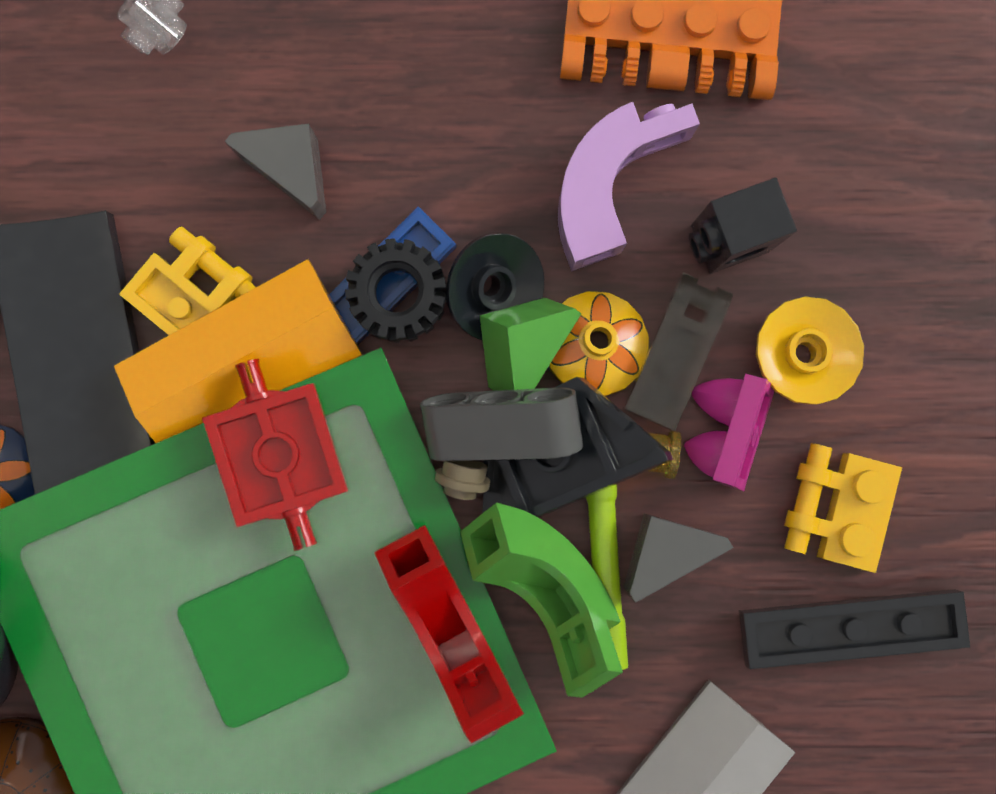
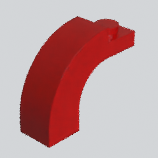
M424 525L375 551L374 554L389 588L420 639L469 742L472 744L522 716L524 713L496 657L426 526Z

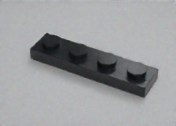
M956 589L739 610L745 666L749 669L970 648L964 592Z

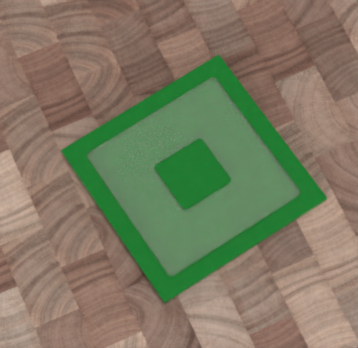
M382 348L280 390L288 391L310 383L315 384L349 489L348 492L319 501L310 510L306 511L315 540H317L315 545L306 548L299 527L305 547L294 551L285 519H262L240 527L236 526L204 423L0 509V623L75 794H467L557 751L485 584L472 580L460 533L461 529L443 492L442 486L434 480L436 472ZM424 525L455 579L524 713L522 716L472 744L465 736L441 681L414 628L392 594L374 554L375 551Z

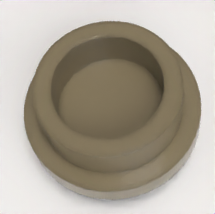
M478 460L444 461L443 467L436 470L434 479L438 484L444 486L443 492L446 495L462 500H474L477 493L487 492L491 482L486 477L488 466Z

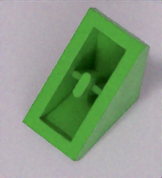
M542 298L480 315L488 388L493 391L535 389L581 316V313L570 306L548 298Z

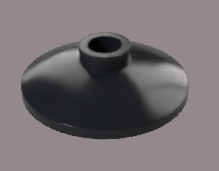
M490 233L471 241L455 258L447 279V304L456 324L468 335L483 340L480 315L542 299L545 281L541 261L534 249L526 241L514 235ZM490 276L492 280L491 287L484 293L485 281Z

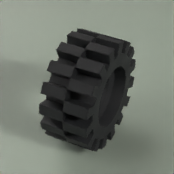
M395 238L385 239L386 244L377 246L376 243H373L367 247L368 253L363 257L358 254L353 260L355 267L353 271L348 270L346 276L348 282V289H345L346 300L350 304L351 308L349 310L353 317L373 336L389 340L393 343H400L401 340L411 342L417 340V336L423 333L428 334L434 329L433 325L435 322L441 320L444 314V305L447 303L446 281L440 264L437 260L435 261L431 256V252L423 246L419 248L415 246L414 241L404 239V243H397ZM394 271L410 274L417 281L419 288L416 302L412 307L402 312H390L380 306L376 297L379 281L386 274Z

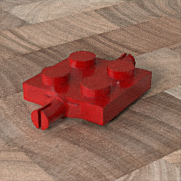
M259 359L247 361L253 383L247 364L242 362L235 365L246 398L241 399L230 409L202 417L236 526L240 527L262 519H285L294 547L293 550L297 551L305 547L299 527L306 548L317 544L306 511L310 510L319 501L348 492L349 489L315 384L310 383L288 391H268L260 368Z

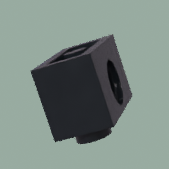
M777 177L710 201L692 223L693 232L689 233V243L696 261L699 264L705 262L709 274L772 251L797 232Z

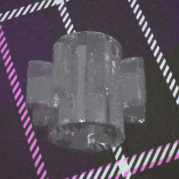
M125 0L117 14V18L127 25L120 37L140 53L144 52L149 55L153 48L163 55L168 53L179 42L187 28V23L177 15L184 7V4L180 0Z

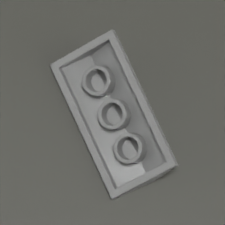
M708 680L616 794H762L795 754V751Z

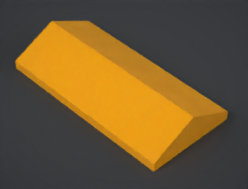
M307 259L114 365V368L135 418L153 441L158 443L202 424V417L228 410L241 399L246 398L237 369L235 368V365L244 362L247 364L253 383L247 361L259 359L268 391H280L360 357L363 354L310 260Z

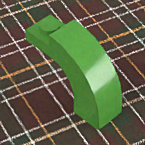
M500 503L492 505L460 531L472 580L498 585L515 592L535 610L544 623L553 645L567 696L585 697L623 673L610 634V629L621 622L616 608L594 569L567 538L535 515Z

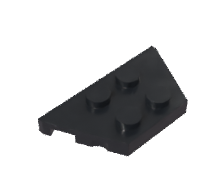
M575 377L554 388H570L576 391L583 442L582 450L570 456L560 458L484 460L483 463L488 466L486 477L491 482L489 490L483 493L482 513L495 503H500L524 510L540 518L672 461L673 458L669 450L586 379Z

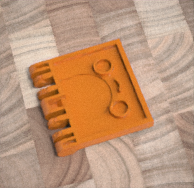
M568 0L560 79L581 81L585 45H593L590 82L602 83L607 70L608 59L606 57L607 47L626 49L621 71L623 85L635 86L640 50L649 51L646 88L684 91L688 77L690 55L697 56L695 93H708L713 83L714 58L730 59L726 82L728 96L740 97L742 95L746 79L747 62L750 61L748 97L772 100L778 75L779 62L777 50L782 0Z

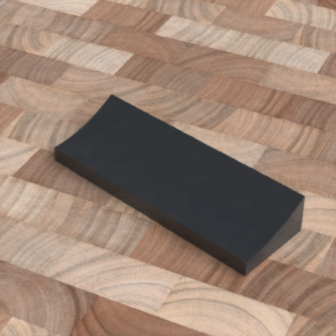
M106 210L58 219L0 224V307L35 494L155 444L135 418L114 368V365L140 351L131 304L119 295L127 283L114 215Z

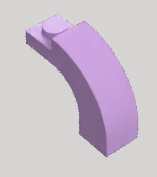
M628 103L597 122L578 144L565 172L558 206L560 239L571 271L622 253L627 242L613 205L612 188L614 179L625 166L634 160L690 140L700 124L693 104L675 109L674 104L659 106L643 116L645 121L640 122L634 103Z

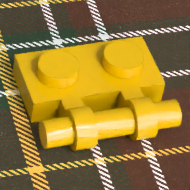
M181 226L169 238V243L181 252L173 264H169L161 256L153 253L119 295L166 334L171 335L256 288V286L251 283L252 276L240 266L233 268L215 253V245L204 236L195 237ZM200 269L219 283L209 296L189 280Z
M811 443L806 464L800 463L796 479L801 480L794 511L788 510L784 526L789 527L784 548L806 554L811 533L820 535L822 537L817 553L818 558L876 573L902 467L851 453H843L839 470L834 472L827 469L832 448ZM823 487L834 489L826 520L815 517Z

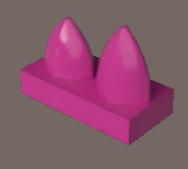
M745 374L744 380L733 378L715 379L690 389V394L705 413L729 426L728 431L705 432L691 438L684 444L686 452L694 465L722 485L741 491L745 489L775 392L767 379Z

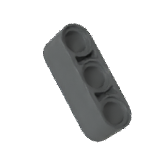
M570 388L455 392L435 395L420 403L430 459L433 460L550 459L570 456L583 448L576 391Z

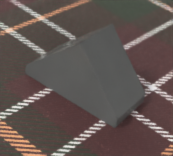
M309 123L235 132L228 136L224 142L241 160L317 219L321 220L326 213L320 153L318 139Z
M644 513L624 588L629 597L636 603L733 549V546L729 539L724 536Z

